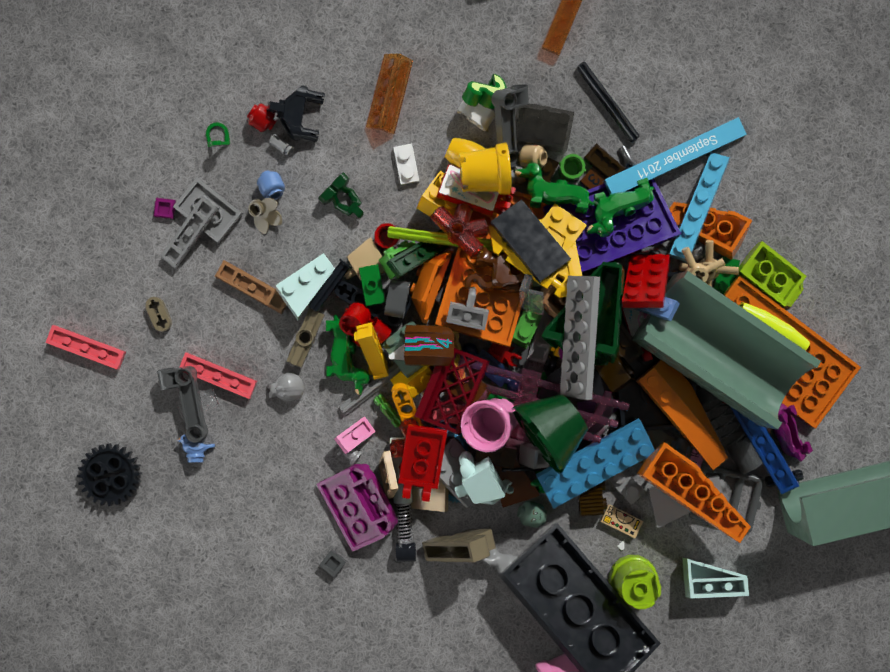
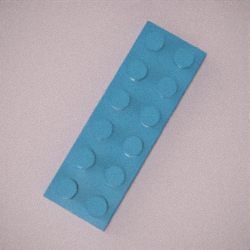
M638 418L574 453L561 474L548 467L535 475L552 507L556 508L646 459L655 449L641 420Z

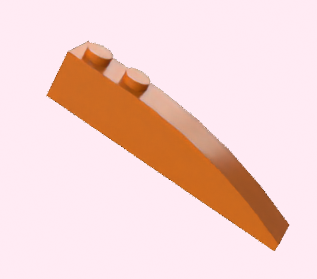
M659 360L635 380L712 470L728 458L692 385L680 372Z

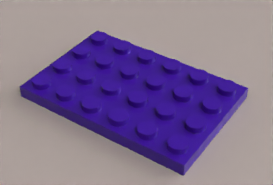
M655 179L649 180L650 187H654L652 191L654 200L646 207L636 210L631 216L626 217L623 214L612 219L614 230L608 237H600L598 233H587L588 227L597 223L595 217L597 206L588 205L586 214L575 213L577 205L572 203L558 204V206L587 225L576 240L582 274L597 269L603 262H615L641 252L643 248L659 245L681 235ZM605 184L588 190L589 200L592 202L594 201V194L604 192L606 197L610 195ZM636 186L626 192L635 191V188H638L640 186ZM553 205L543 207L545 216Z

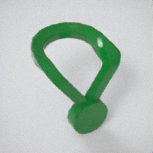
M215 122L208 126L206 130L208 147L230 144L229 131L224 124ZM220 126L224 129L225 142L211 141L210 131L213 127Z

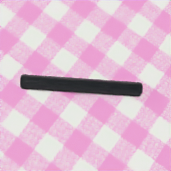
M580 63L577 66V71L629 141L634 142L637 140L639 134L587 63Z

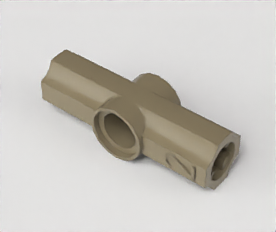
M309 308L300 331L296 334V340L287 358V362L301 368L303 367L310 348L315 342L316 334L325 316L324 314ZM305 332L310 335L308 343H304L301 340V336Z

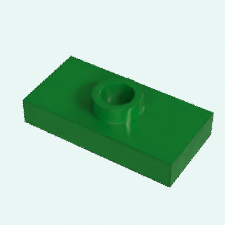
M379 265L360 267L359 271L366 306L386 303Z

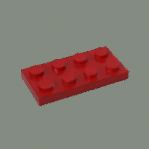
M670 254L630 255L622 297V308L664 307Z

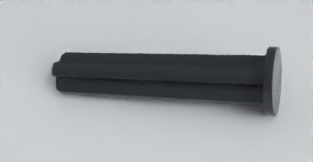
M339 259L340 263L310 302L309 307L313 311L318 312L347 271L353 268L342 259Z

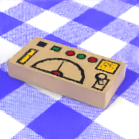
M609 504L600 519V522L633 538H636L643 523L642 520Z

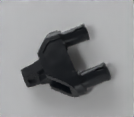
M302 85L285 100L280 99L279 103L270 101L267 111L277 113V117L280 118V122L292 140L305 139L317 142L319 130L303 128L302 126L303 111L306 101L322 105L324 102L322 97H325V93L308 90L307 86Z

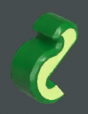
M493 74L488 85L474 81L469 82L462 95V99L467 105L476 107L479 103L485 108L495 109L491 101L493 93L496 90L507 88L500 76Z

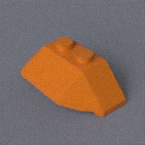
M453 251L444 252L431 258L423 266L420 265L418 267L416 276L419 278L416 284H412L409 294H412L411 299L424 324H427Z

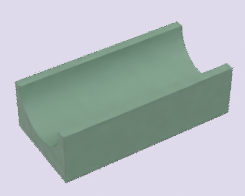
M689 271L674 274L666 286L665 297L677 300L680 303L672 321L648 314L633 336L632 341L757 425L779 429L782 422L778 419V413L786 394L802 375L811 369L817 368L821 361Z
M890 461L799 482V487L782 495L777 488L787 533L812 546L890 528Z

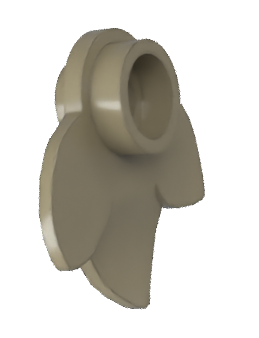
M273 198L255 199L248 207L250 215L254 217L255 227L263 234H267L269 225L278 226L282 224V217L276 210L278 202Z

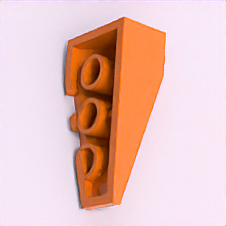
M673 202L669 210L680 229L690 204ZM710 208L697 240L705 246L707 240H713V251L732 260L742 245L752 220L735 211L725 212L716 210V208Z

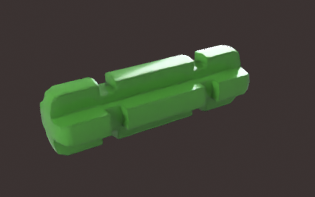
M379 394L373 401L377 406H380V410L389 420L391 419L394 427H399L402 424L400 416L396 415L397 412L385 401L386 399L382 394Z

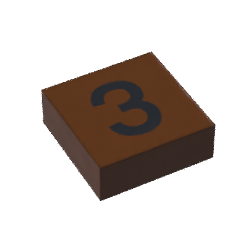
M592 167L580 182L589 190L602 185L603 181L607 178Z

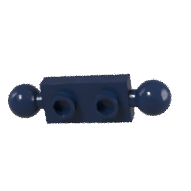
M466 343L463 346V352L489 361L485 376L501 388L506 384L507 390L512 394H517L521 391V382L518 379L509 378L513 372L486 350L482 349L480 353L477 352V347L473 343ZM475 362L472 365L480 371L483 364Z

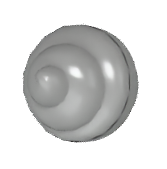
M695 244L692 252L696 263H699L705 257V248L701 244Z

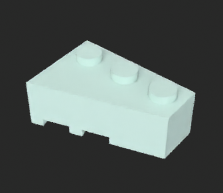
M324 253L276 285V291L297 320L302 316L312 299L335 269Z
M682 558L685 597L691 599L749 596L748 578L746 575Z

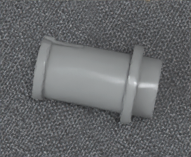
M277 134L271 136L269 145L281 151L283 156H290L294 150L292 143L286 142Z

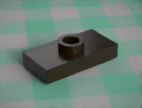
M597 143L583 158L606 178L625 169L624 166Z

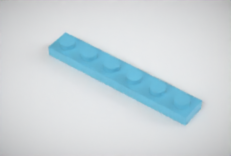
M710 153L679 229L681 235L676 237L669 253L670 257L686 262L682 249L689 247L691 253L693 252L730 157Z

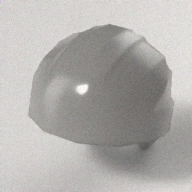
M294 373L283 374L274 383L267 385V388L270 389L268 397L275 398L277 396L285 402L295 401L303 395L305 389L304 381Z

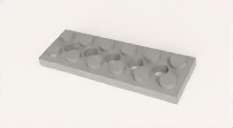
M568 276L560 395L592 400L600 277Z

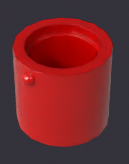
M389 223L378 226L374 234V243H377L384 250L390 247L395 248L400 242V239L387 236L388 227H395Z
M352 303L345 309V313L339 320L341 330L347 335L354 336V333L357 332L356 326L367 324L372 320L371 312L362 303Z

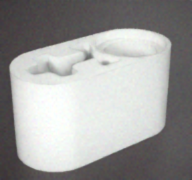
M463 100L456 110L459 114L465 115L468 121L483 131H486L495 119V112L483 107L479 103L476 107L467 105Z

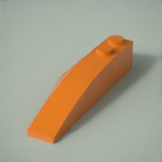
M665 442L647 457L637 472L646 481L738 543H741L751 528L739 512L726 500V497L717 490L712 481L704 475L699 466Z

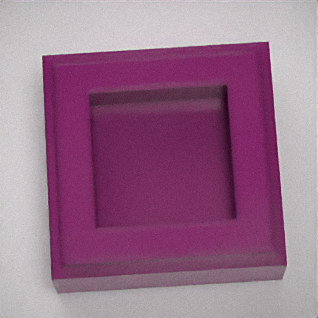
M156 198L154 217L174 219L175 208L173 206L176 204V200Z

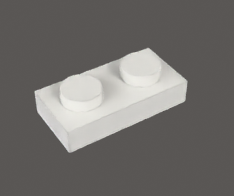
M412 143L393 147L401 185L420 182Z

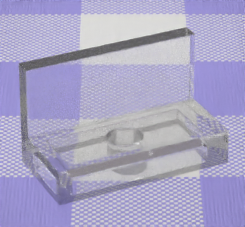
M525 274L519 290L520 308L523 311L543 315L544 292L533 290V275Z

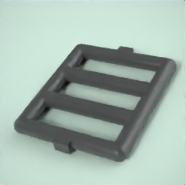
M702 463L700 469L705 476L708 471L718 474L719 478L724 481L726 476L737 478L731 500V506L736 510L738 509L744 480L755 483L746 520L751 526L748 532H751L757 509L760 510L762 503L759 500L764 478L749 473L741 474L740 471L720 466L712 470L707 463ZM693 512L689 513L691 519L706 522Z

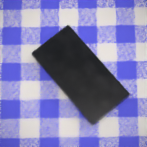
M522 199L490 222L492 227L539 283L571 261L569 255Z

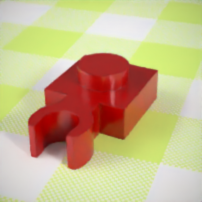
M493 343L487 351L501 363H505L507 360L508 364L517 367V365L513 363V359L515 357L520 360L522 359L520 355L512 353L515 348L512 345L505 347Z

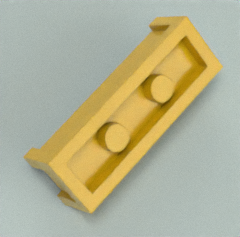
M372 322L356 326L357 332L354 333V340L360 344L369 366V375H373L374 380L388 377V362Z

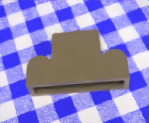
M469 529L451 536L443 535L422 542L426 561L474 563L490 556L489 551L496 548L492 529Z

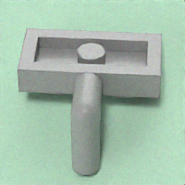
M470 287L466 305L450 302L447 323L485 330L489 310L474 307L477 291L475 287Z

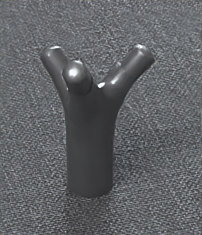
M626 145L620 147L619 151L624 158V170L628 168L629 164L632 166L637 165Z

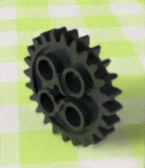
M111 443L106 444V448L102 444L99 445V450L95 447L91 449L92 453L85 454L88 459L81 460L84 466L78 467V469L83 472L77 475V477L82 478L83 481L79 482L78 485L85 486L82 492L88 491L89 493L86 498L93 496V503L100 500L101 506L105 505L106 502L108 506H112L114 502L116 505H119L121 500L123 502L128 500L127 496H134L132 490L136 491L139 489L135 483L141 482L137 478L138 475L142 474V472L137 471L141 464L135 465L134 462L138 458H131L132 451L125 453L127 447H122L119 450V444H115L113 448ZM114 458L119 460V467L114 466ZM96 463L101 467L100 473L95 470ZM120 469H126V471L123 473L116 474L111 477H106L97 481L94 480V477L111 473ZM120 476L125 480L124 486L118 482ZM101 482L106 484V491L100 488Z

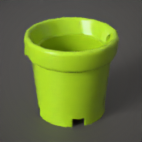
M627 555L619 558L612 565L608 583L628 605L636 609H647L655 604V601L661 595V584L655 566L648 559L640 555Z

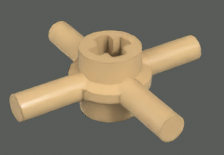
M713 240L706 241L705 258L699 262L704 266L717 261L713 258ZM680 263L679 270L685 271L688 264ZM723 266L709 273L705 283L712 287V280L717 278L719 274L738 275L739 267Z
M685 247L682 249L688 264L685 271H689L695 276V272L698 271V278L704 282L707 281L710 272L725 266L722 258L707 266L696 263L690 248Z

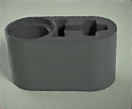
M391 279L384 315L404 318L410 282Z

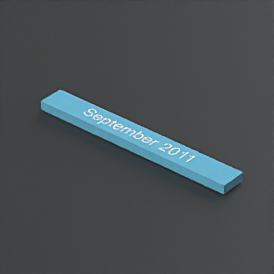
M738 117L617 173L603 182L610 195L626 192L638 186V180L648 178L649 181L747 135Z

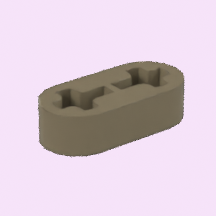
M150 297L146 301L145 306L154 328L161 332L168 331L172 326V320L164 301L158 297ZM152 301L159 302L160 305L157 306L159 313H157L156 309L151 308L153 305ZM159 316H161L162 320H167L165 328L158 326V323H160Z

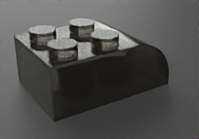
M530 103L516 108L517 145H540L545 150L565 154L568 149L574 112Z

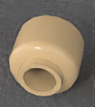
M527 144L519 151V161L522 168H525L529 163H536L542 168L547 163L548 155L543 146Z

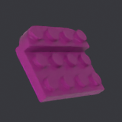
M367 464L351 465L316 484L352 552L384 538L398 523V519L387 496Z

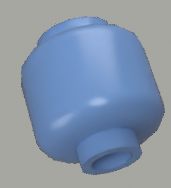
M264 171L257 180V186L264 198L276 200L283 195L285 185L279 173Z

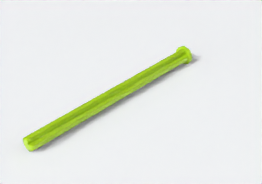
M388 227L387 236L389 238L479 250L482 247H486L489 251H493L490 239Z

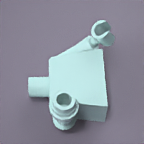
M469 451L461 453L458 461L461 466L462 485L455 487L458 498L469 495L474 504L494 505L505 497V493L512 494L514 492V488L509 486L512 482L507 479L503 481L500 479L489 457L474 464L473 455Z

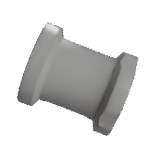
M353 448L345 454L340 449L337 455L343 456L350 462V465H353L362 454V451H357Z

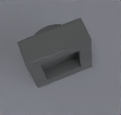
M332 549L319 566L335 577L347 561Z

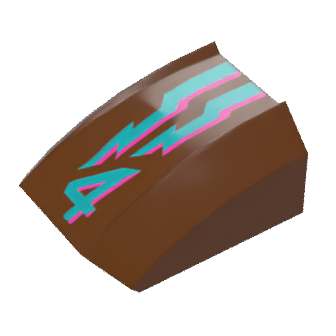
M406 325L405 365H450L454 358V333L450 327Z

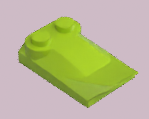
M763 241L758 242L739 265V275L782 307H791L804 290L803 281L807 276Z

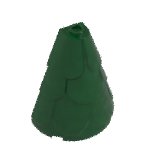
M603 262L591 274V276L600 277L594 365H608L609 362L613 364L619 352L625 271L623 266L617 262ZM565 305L542 334V338L555 349L559 346L562 351Z

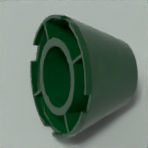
M557 395L512 407V410H515L513 414L533 446L539 449L543 454L542 457L558 474H561L588 431V427L578 410L564 395Z

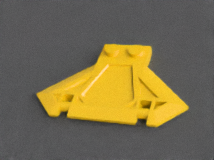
M556 203L543 219H539V221L569 255L571 261L541 283L535 279L492 226H489L493 252L498 256L502 251L508 255L506 258L508 263L544 288L548 289L550 285L555 287L557 290L554 295L557 297H567L568 276H582L576 240L587 225ZM558 276L564 281L561 283L556 279V277Z

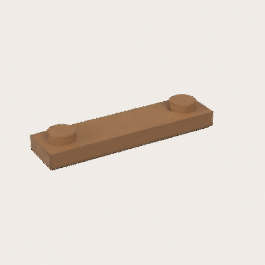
M223 260L214 277L276 312L283 314L287 305L275 288Z

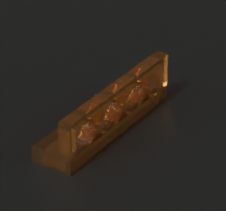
M384 54L366 125L367 128L395 134L413 60L402 54ZM390 60H393L392 66L388 68ZM388 78V84L384 87V81ZM384 97L383 103L379 106L380 99ZM379 115L378 123L374 124L375 117Z

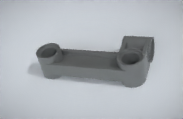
M525 84L496 90L491 99L492 104L495 106L497 144L507 143L511 167H516L520 162V153L517 151L515 109L529 104L528 85Z
M192 366L158 370L160 390L178 387L187 430L186 437L190 442H199L207 436L208 427L205 423L196 369ZM184 371L189 374V380L183 377ZM194 428H197L200 431V436H197L194 433Z

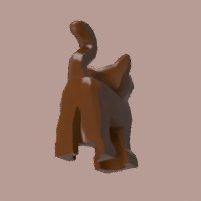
M482 247L477 254L476 263L473 264V267L491 266V281L485 282L481 276L470 274L465 278L464 286L466 289H470L471 283L475 281L484 290L494 289L510 293H522L524 288L521 282L525 281V274L523 272H519L518 275L511 274V267L514 266L506 261L508 257L506 253H500L498 256L486 247Z

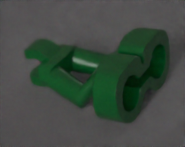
M343 172L318 197V200L323 205L329 204L332 201L335 209L348 216L354 213L358 218H361L364 214L359 208L362 202L353 189L346 187L350 178ZM340 191L349 196L352 202L350 206L339 202L337 194Z

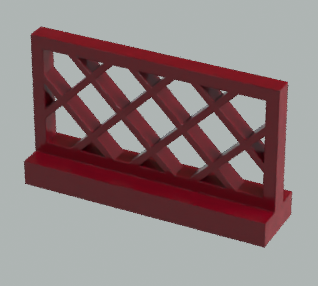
M454 348V358L449 366H435L414 417L460 435L462 415L466 408L473 404L489 361ZM457 354L463 356L465 363L458 367L454 363ZM475 362L482 363L480 371L473 374L470 365ZM467 367L470 376L461 379L458 370ZM455 372L458 381L448 385L446 380L448 375ZM472 379L474 383L473 389L466 392L463 383ZM460 385L463 394L453 398L450 388ZM447 390L450 400L441 403L439 396ZM464 397L466 406L458 410L455 401ZM452 403L455 412L446 416L443 406ZM440 409L443 418L436 421L430 419L433 411ZM457 415L459 423L457 428L454 429L450 427L447 419Z

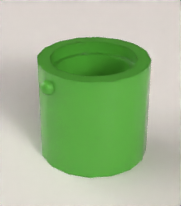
M569 154L559 162V176L567 182L577 181L586 172L585 162L577 154Z

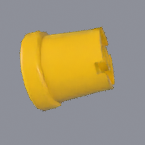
M507 143L496 144L492 148L459 153L460 157H464V160H459L461 183L467 186L462 187V192H498L500 195H509L511 193V163Z

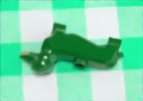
M529 163L524 169L515 170V174L518 177L528 179V193L532 197L530 207L540 208L542 202L547 205L572 203L577 205L575 213L586 214L588 205H594V202L589 200L588 190L581 186L568 184L566 180H557L556 183L546 182L542 178L540 166L536 163Z
M648 178L638 180L637 184L640 187L635 188V191L613 193L606 197L604 192L594 194L593 202L594 206H597L595 210L597 223L589 226L587 233H598L600 237H608L614 230L612 220L614 217L623 214L626 217L631 216L636 210L644 208L654 200L652 192L654 187H650Z
M334 315V320H326V331H333L335 336L331 351V362L333 365L326 366V377L336 375L343 381H354L355 392L361 395L364 385L370 381V375L367 370L356 368L353 365L352 354L356 352V344L352 342V336L347 335L341 330L339 326L340 319L337 315Z

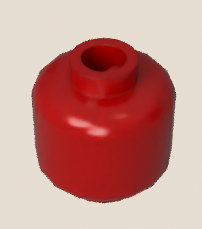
M262 103L254 104L247 115V118H249L248 123L260 132H265L267 129L271 131L276 123L274 119L275 113L267 111L268 107Z

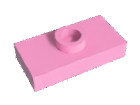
M364 416L334 438L342 451L347 454L376 431Z

